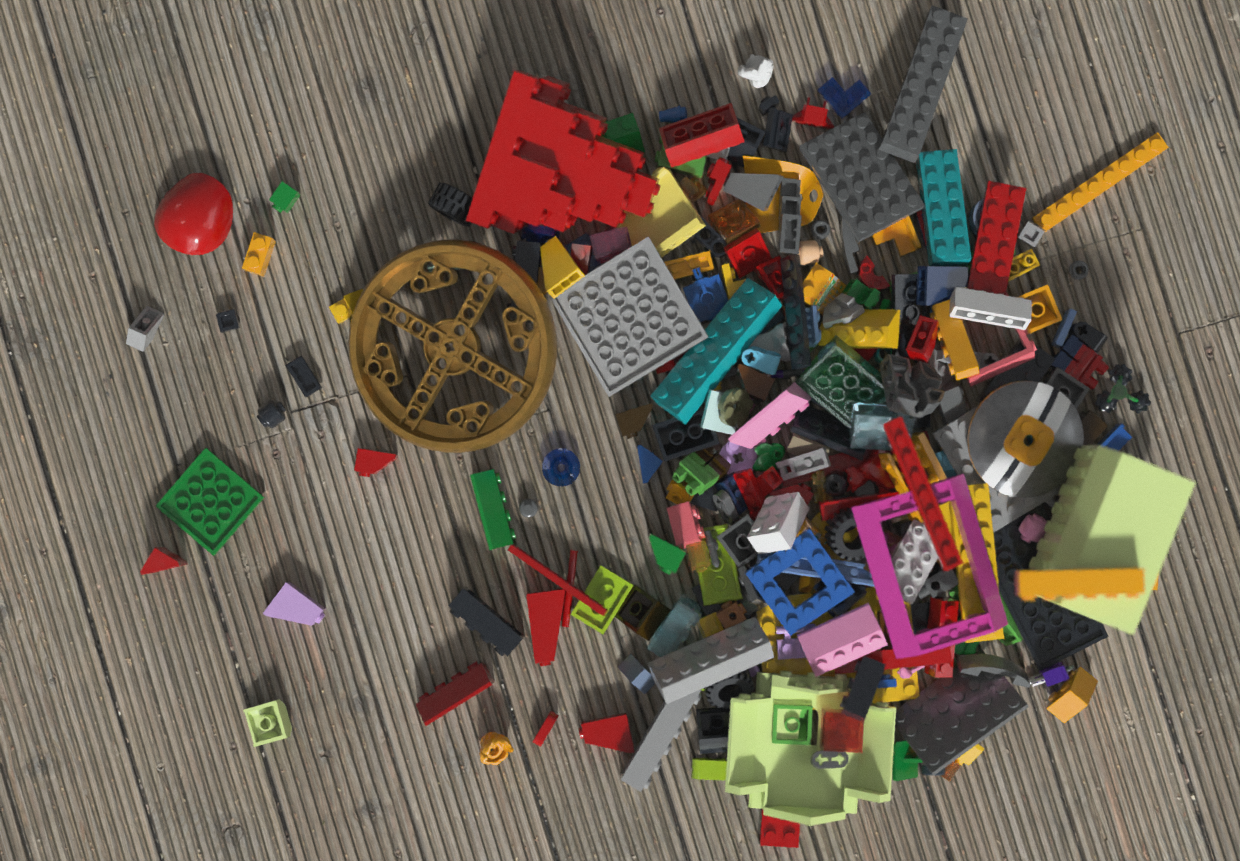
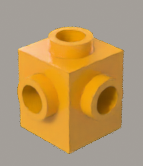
M672 479L667 487L669 493L666 499L676 505L690 502L693 496L686 492L687 483L684 480L681 483H676Z

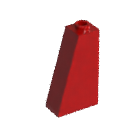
M564 589L526 594L535 664L539 663L540 666L551 665V661L555 660L565 598Z

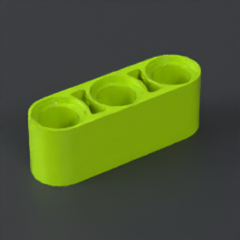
M692 758L691 778L726 781L727 759Z

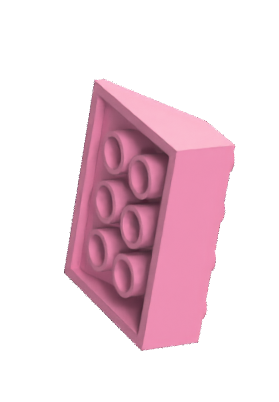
M795 381L740 427L728 440L752 449L755 445L758 446L761 443H765L767 435L771 434L773 436L781 429L779 425L783 422L788 424L795 418L794 413L800 410L802 412L810 405L808 401L812 397L798 381Z

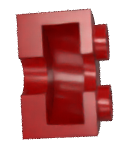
M866 256L858 267V281L868 288L877 289L879 292L890 287V284L883 275L876 276L873 273L875 265Z

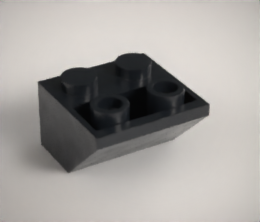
M737 118L745 142L730 147L726 160L744 168L743 156L754 157L766 131Z

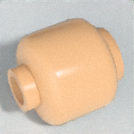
M805 240L799 242L798 255H800L801 265H814L823 257V248L819 246L817 241Z

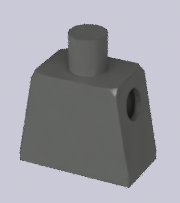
M939 567L931 572L918 594L920 599L929 594L934 598L957 585L958 578L954 569L943 571V568ZM933 581H938L939 585L932 586L931 583Z

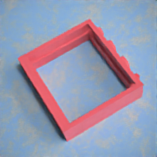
M1014 328L1025 349L979 369V374L966 377L970 387L1035 359V350L1037 349L1033 340L1029 341L1026 336L1028 335L1027 329Z

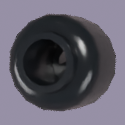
M269 400L258 408L257 418L265 428H274L285 420L284 412L286 408L280 401L276 403L274 400Z
M836 470L827 473L823 480V489L828 496L839 497L847 491V477L843 472Z

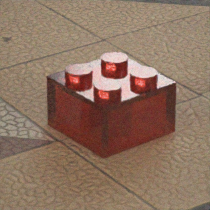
M822 708L820 748L823 751L862 753L864 722L842 714V709Z

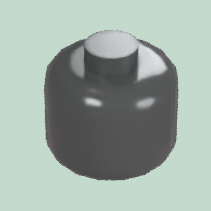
M533 499L523 500L519 505L520 514L527 518L535 516L538 512L537 502Z

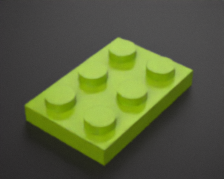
M600 565L584 593L605 606L608 612L605 616H602L579 600L571 615L604 634L632 589L633 584Z

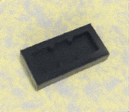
M302 355L285 365L305 398L323 388Z

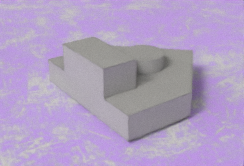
M841 293L824 307V328L833 327L832 324L843 322V324L851 323L864 313L863 306L856 304L854 297Z
M934 349L928 365L932 366L940 375L942 382L938 389H941L953 378V375L950 374L948 368L949 358L944 357L942 350L937 351Z

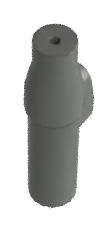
M710 530L705 531L706 545L708 546L712 565L718 568L720 561L717 554L718 545L716 539L713 538Z

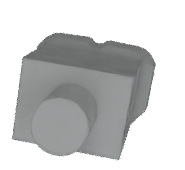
M786 322L775 326L771 331L759 334L750 345L779 353L781 355L780 360L791 361ZM751 352L749 355H751V359L753 360L755 357H753V353Z

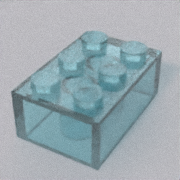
M854 403L849 429L850 447L893 451L882 424L901 416L911 438L915 418L903 413L888 411L887 405Z
M682 593L650 639L647 649L659 657L679 650V642L684 643L690 634V626L695 627L701 618V605Z

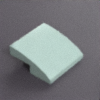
M709 390L700 427L733 435L737 426L725 425L719 419L721 414L720 409H718V403L723 393Z

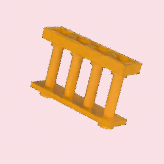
M915 432L910 435L915 450L920 456V462L929 474V483L946 479L947 477L925 433ZM880 453V464L887 471L899 494L910 491L904 482L905 478L902 472L900 473L895 465V462H897L895 455L891 456L890 453ZM918 510L906 513L911 521L923 522Z

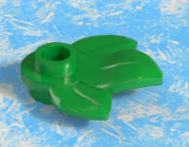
M761 443L756 446L754 450L759 456L754 462L752 469L763 472L773 466L778 471L779 468L776 467L775 463L780 462L784 457V446L780 443Z

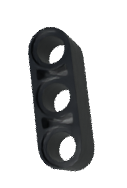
M702 218L706 226L693 235L694 238L707 251H710L712 256L716 258L723 257L726 253L725 250L717 253L713 246L721 244L725 247L727 246L726 241ZM707 230L711 236L708 239H703L700 236V232Z

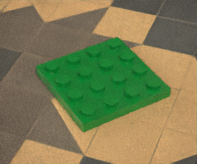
M205 448L157 503L156 507L209 553L215 556L265 497L212 451Z

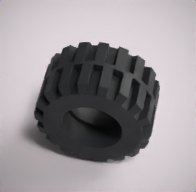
M439 183L428 202L429 206L436 212L462 226L470 227L472 224L466 221L473 197L449 184Z
M847 508V511L840 509L839 514L836 512L832 514L834 516L832 520L828 519L829 526L825 525L824 530L827 531L824 534L827 539L826 543L843 559L851 561L853 558L857 561L860 556L865 558L859 534L854 541L843 543L844 532L849 527L855 526L856 523L851 508Z
M746 669L707 686L704 690L707 700L712 706L716 705L717 708L723 707V709H728L731 705V698L739 697V694L751 695L754 685L749 669Z

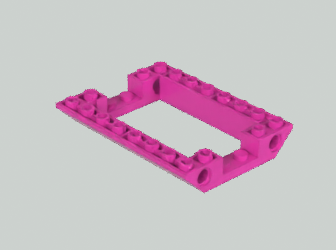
M964 473L930 483L938 504L951 500L982 608L986 612L981 614L974 613L965 616L963 620L934 629L926 628L913 634L880 521L918 510L910 491L851 507L896 659L922 655L996 632L1008 625Z

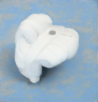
M751 54L746 66H739L738 75L749 79L753 87H764L771 78L774 67L773 60Z

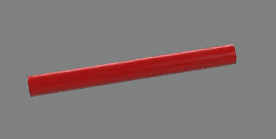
M570 550L567 581L573 585L578 554L576 550ZM567 591L565 592L562 627H569L573 595Z

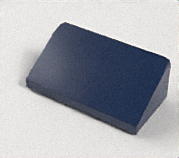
M732 472L716 482L715 487L718 491L724 490L728 493L738 515H741L748 507L733 477L735 472Z

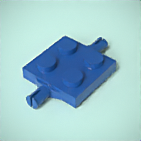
M700 267L692 269L696 281L682 289L700 322L705 320L712 321L729 300L719 274L703 277Z

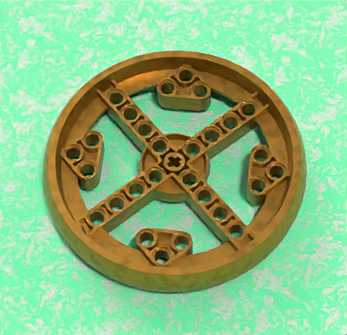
M458 239L430 241L405 250L392 258L375 273L365 286L355 306L349 329L350 366L358 391L368 408L395 435L416 446L446 453L471 452L495 445L513 435L527 423L540 407L549 390L556 367V329L551 310L542 291L532 277L510 257L496 249L472 241ZM429 262H432L434 265L432 272H429L427 269ZM453 268L468 269L480 273L456 318H445L433 324L392 299L396 292L410 280L412 290L420 293L454 284L457 281L458 274ZM446 271L450 273V280L448 282L443 278ZM487 274H491L493 277L491 284L486 282ZM419 279H423L425 282L423 289H420L418 286ZM498 285L511 296L517 307L506 308L503 311L502 317L511 348L517 352L529 348L528 363L524 376L517 374L480 352V339L474 328ZM478 291H481L484 295L482 301L476 298ZM385 303H388L390 306L388 313L383 309ZM469 308L474 310L473 318H469L467 315ZM512 310L517 314L515 321H512L509 317ZM402 312L406 315V321L404 323L400 320V314ZM382 317L424 342V354L430 366L407 408L394 396L388 387L400 384L403 380V373L395 346L391 342L377 344L378 328ZM528 320L534 324L532 331L526 328ZM418 322H420L423 326L421 332H418L416 329V324ZM459 325H463L465 328L463 335L458 332ZM434 332H437L439 334V340L437 342H435L432 338ZM518 337L524 340L522 348L517 345ZM450 343H454L453 347L455 350H451ZM383 346H386L388 349L386 356L382 353ZM467 351H469L472 354V360L470 362L467 361L465 358V353ZM441 358L446 361L447 365L445 368L440 366ZM483 361H486L489 365L487 372L481 367ZM374 363H377L379 366L378 372L373 370ZM468 370H472L513 395L494 414L493 404L490 401L482 400L449 410L447 421L451 425L425 419L448 375H460ZM499 371H503L505 373L504 381L499 380ZM390 372L395 375L394 382H391L389 379ZM432 375L437 378L436 385H433L430 381ZM516 381L521 382V391L515 389L514 384ZM422 392H426L428 395L426 402L421 398ZM481 404L487 408L485 415L479 410ZM414 408L419 412L418 418H415L412 414ZM455 411H457V412L460 413V415H461V420H460V421H456V420H455V418H454V413H455ZM472 421L477 424L478 428L476 431H473L470 427Z

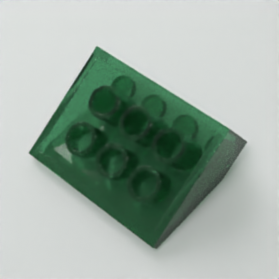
M837 335L821 349L811 362V366L807 367L796 380V384L851 431L857 428L886 401L881 373Z

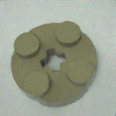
M736 387L732 390H726L722 394L718 403V409H720L721 414L719 419L723 424L732 427H742L754 405L749 394L745 390Z

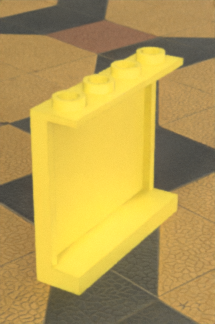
M659 167L652 172L653 177L660 179L658 184L661 185L658 195H654L652 200L655 203L652 213H648L646 217H641L624 211L627 213L625 221L616 227L629 248L650 237L661 258L706 226L670 169L666 167Z

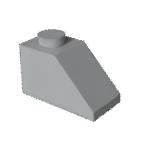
M146 306L129 326L126 344L144 351L152 342L164 317V313Z

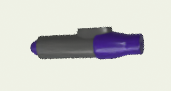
M777 370L776 374L772 375L771 378L786 380L789 377L803 376L806 370Z

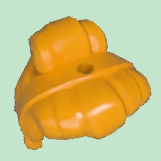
M495 731L488 732L481 738L479 755L483 764L498 765L507 758L508 752L514 751L510 740Z

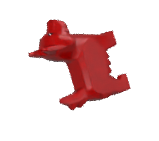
M872 448L869 456L859 467L850 465L845 469L849 484L847 492L849 490L851 492L856 491L857 488L863 486L868 480L879 487V493L888 492L895 487L887 471L880 464L879 454L886 453L881 448ZM898 464V465H896V467H897V469L899 470V472L901 473L902 471H901V469H900V467H899V464Z

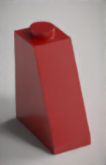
M626 712L581 722V727L578 728L580 739L584 738L586 744L635 753Z

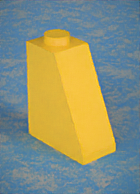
M556 236L547 240L540 247L545 290L555 299L585 275Z

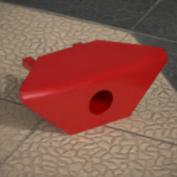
M807 97V102L804 104L803 109L792 117L793 122L823 129L834 128V125L827 116L828 109L825 108L827 102L825 100L823 107L809 105L810 97Z

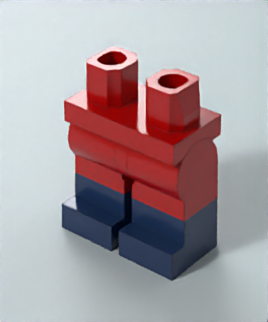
M1073 334L1068 336L1059 352L1054 356V362L1049 367L1051 369L1060 368L1089 387L1090 390H1093L1099 382L1091 374L1096 371L1102 376L1109 368L1102 361L1103 357L1084 345Z

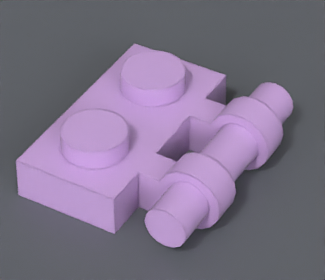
M807 624L795 633L807 631L815 627V624ZM776 626V634H784V639H776L778 660L807 658L799 639L791 638L784 626Z

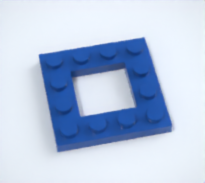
M810 528L796 536L791 549L775 551L745 571L747 577L790 636L855 592ZM805 556L826 587L794 607L773 577Z

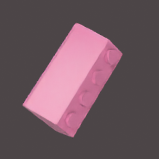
M869 603L797 635L816 677L887 645Z

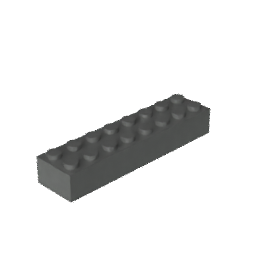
M933 5L931 6L878 150L915 163L920 155L968 18Z

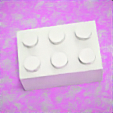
M786 493L770 496L765 499L747 536L758 554L791 549L809 511V507L800 493Z

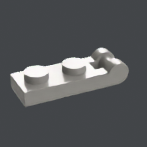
M826 448L775 463L776 467L780 470L783 480L831 466ZM787 465H790L792 472L788 473Z

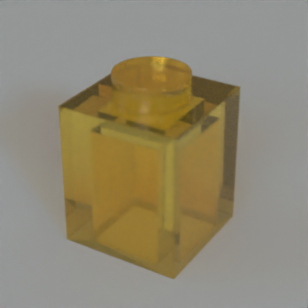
M705 541L686 545L691 570H696V572L707 570V567L710 566V559Z

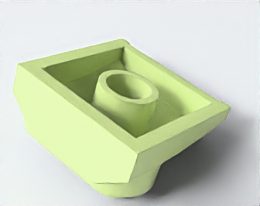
M280 699L243 710L254 747L291 736L292 726L285 704Z

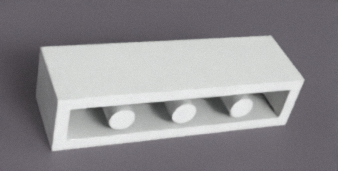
M955 287L950 296L949 317L1025 330L1031 321L1032 300L971 290L965 287Z

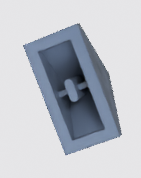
M632 654L618 666L619 670L642 693L646 694L654 686L655 682L652 674Z

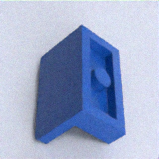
M1119 423L1096 445L1119 451L1132 436L1124 429L1125 425Z

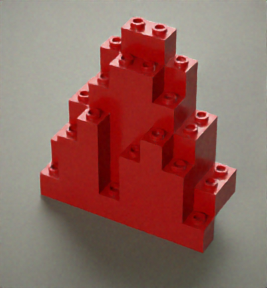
M515 70L466 221L487 229L493 226L512 234L521 231L522 228L526 227L527 223L537 227L542 224L564 232L575 225L577 217L589 222L597 220L610 226L618 227L620 223L623 224L627 213L624 211L641 217H646L648 213H652L655 204L652 200L654 195L657 196L661 185L658 183L660 179L638 171L639 169L642 170L645 163V158H643L644 152L601 137L602 134L605 135L608 128L606 117L564 102L570 96V83L551 76L539 78L526 72Z

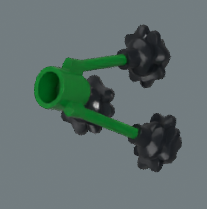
M1116 364L1114 369L1109 371L1110 375H1112L1110 380L1115 382L1116 385L1112 387L1111 392L1104 390L1102 394H1097L1095 405L1099 406L1098 410L1111 413L1112 410L1117 409V402L1119 400L1127 398L1130 410H1135L1137 414L1142 411H1148V406L1151 405L1149 394L1140 390L1129 395L1125 387L1133 379V376L1130 375L1132 374V369H1129L1126 364L1121 366Z

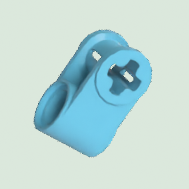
M750 346L743 352L742 362L745 365L767 374H776L781 359L779 353L757 346ZM751 352L753 353V357H755L753 360L751 359V355H749Z

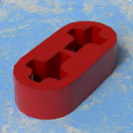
M553 711L549 712L532 741L539 747L542 746L559 717L558 714Z

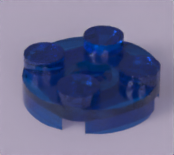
M528 224V227L523 228L521 233L522 240L526 238L527 242H537L541 245H544L547 240L555 236L560 240V232L548 226L539 225L537 227Z

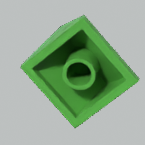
M774 704L772 744L811 745L813 706ZM778 709L802 710L799 720L796 717H788L784 723L788 732L794 733L799 730L798 739H776ZM790 719H795L798 722V726L794 730L787 728V722Z

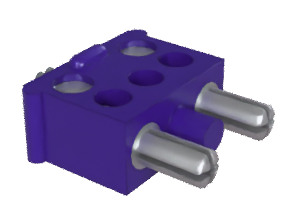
M1059 661L1039 671L1040 674L1028 679L1033 687L1043 683L1049 687L1070 679L1067 672L1075 667L1074 665L1065 666Z

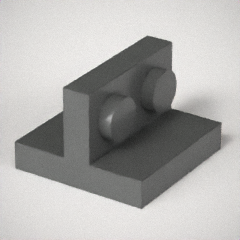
M744 565L738 568L740 573L738 579L742 600L740 601L747 610L746 614L751 615L768 606V604L745 574V571L750 568Z

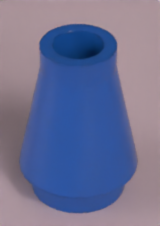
M681 105L659 111L660 122L675 123L687 118L686 107H681Z

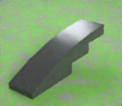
M783 178L780 183L778 236L779 252L799 254L802 215H800L801 180Z
M840 214V238L843 257L848 275H852L858 271L853 254L857 253L859 248L853 233Z

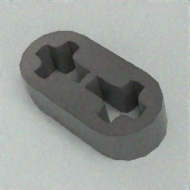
M719 490L713 495L715 505L722 519L727 524L731 525L739 519L737 510L726 491Z
M824 750L813 753L810 761L816 769H833L846 766L849 757L843 750ZM820 754L821 758H828V761H824L819 765L815 758ZM840 754V757H844V761L839 765L838 761H832L831 758H835Z

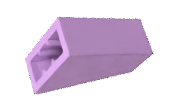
M286 582L263 614L312 626L322 621L325 617L323 612L326 608L291 582Z

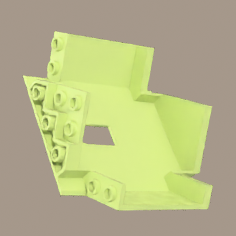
M780 671V673L757 672L756 693H751V695L739 694V697L731 698L725 792L737 795L749 794V808H760L764 811L763 815L809 826L844 820L846 813L856 814L858 799L877 803L890 801L896 707L889 706L888 702L871 703L864 722H861L841 713L843 707H840L843 696H848L850 691L847 689L850 677H847V675L835 674V677H816L813 672H808V675L792 674L791 671ZM774 704L813 706L818 712L817 745L772 744ZM778 709L776 739H798L799 730L794 733L788 732L784 723L788 717H796L799 720L802 710ZM790 719L787 722L789 730H794L798 726V722L795 719ZM824 750H843L849 757L846 766L833 769H816L810 760L813 753ZM819 754L815 761L821 765L822 762L828 761V758H821ZM838 754L837 757L831 758V760L838 761L839 765H841L840 763L844 761V757H840V754Z

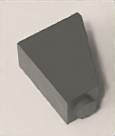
M731 173V175L726 177L723 191L762 211H767L784 176Z

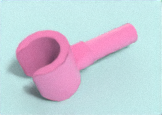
M916 666L908 669V667L900 668L897 673L902 679L910 678L913 673L925 666Z

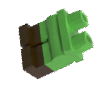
M708 447L693 452L680 461L672 479L676 483H681L684 480L687 483L686 492L690 496L696 493L701 495L705 490L727 475L731 464L720 454L716 455L717 451L714 448Z

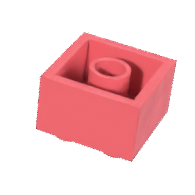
M685 502L666 508L675 543L678 547L685 549L704 543L703 538L706 535L703 526L701 527L698 520L701 519L699 509L695 505L693 506L690 502Z

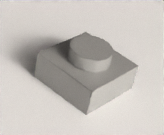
M1029 220L1018 238L1036 247L1046 230Z

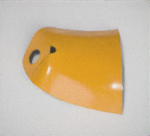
M743 156L745 174L782 175L784 176L783 178L801 180V226L810 223L815 218L822 202L823 191L813 171L791 162ZM780 185L767 211H762L746 203L743 236L755 228L760 233L779 230ZM812 190H816L818 194L815 202L810 200V192Z

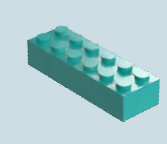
M957 149L920 152L916 160L920 198L925 204L922 214L929 266H968L971 261V252Z

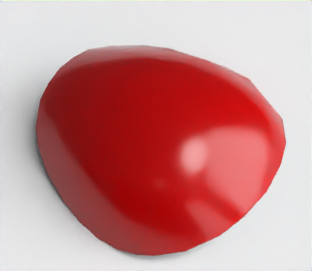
M191 173L185 176L166 193L155 212L154 227L158 236L170 248L183 254L204 255L214 251L225 241L231 229L233 203L230 193L221 182L210 175Z

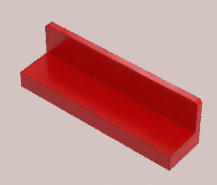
M899 491L819 501L821 521H827L829 518L832 520L834 518L832 514L835 512L839 514L840 509L847 511V508L887 496L898 495Z

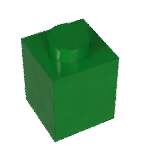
M282 181L269 201L273 203L271 207L282 213V211L289 213L301 194Z

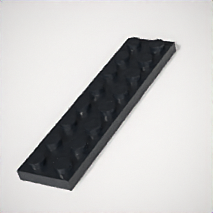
M892 274V309L900 310L898 349H892V355L909 358L906 348L920 315L930 318V305H916L917 274ZM909 358L911 366L919 362ZM892 411V419L901 416L906 429L930 427V414L920 418Z

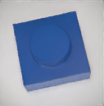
M882 674L877 688L897 687L895 677L890 674Z

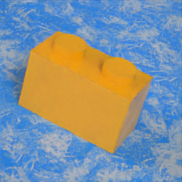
M253 232L242 269L264 277L276 240Z

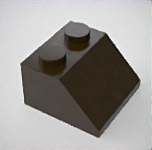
M635 584L614 617L636 634L650 641L671 609Z

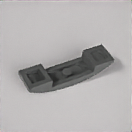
M968 654L956 658L961 673L978 676L981 671L1010 677L1014 685L1028 688L1031 686L1026 671L1009 659L989 654Z

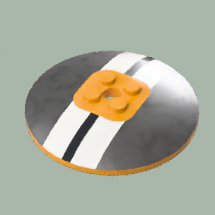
M1035 381L1009 383L990 393L980 403L972 416L967 437L971 462L982 480L1003 494L1019 498L1041 496L1063 484L1068 479L1066 474L1069 467L1073 466L1076 461L1073 458L1076 449L1081 448L1084 442L1082 422L1072 402L1054 387ZM1027 435H1031L1033 438V442L1029 446L1024 444V438Z

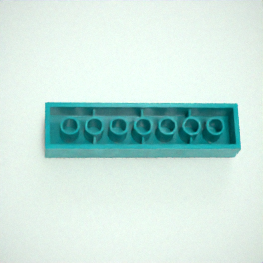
M747 277L706 327L705 331L709 337L688 349L652 393L651 397L661 408L686 424L707 399L709 390H714L742 356L743 352L748 349L782 307L776 295Z

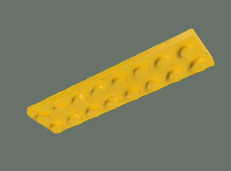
M987 483L967 485L999 590L989 485ZM949 500L953 540L964 563L956 567L961 619L963 620L965 616L974 613L981 614L986 611H983L952 503ZM1003 628L964 642L1004 639Z

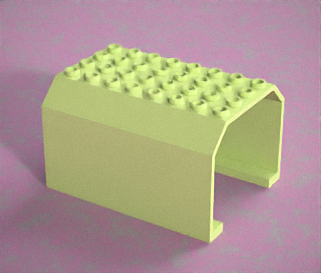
M1083 445L1081 448L1076 449L1073 457L1076 461L1067 471V482L1060 488V499L1058 503L1055 502L1051 511L1053 516L1051 521L1048 520L1044 527L1045 536L1039 540L1036 548L1038 553L1036 557L1031 559L1029 567L1031 570L1144 568L1145 594H1138L1139 597L1127 598L1126 594H1118V598H1105V595H1097L1096 599H1085L1084 595H1076V599H1063V596H1055L1054 600H1048L1134 635L1196 482L1122 452L1100 445Z

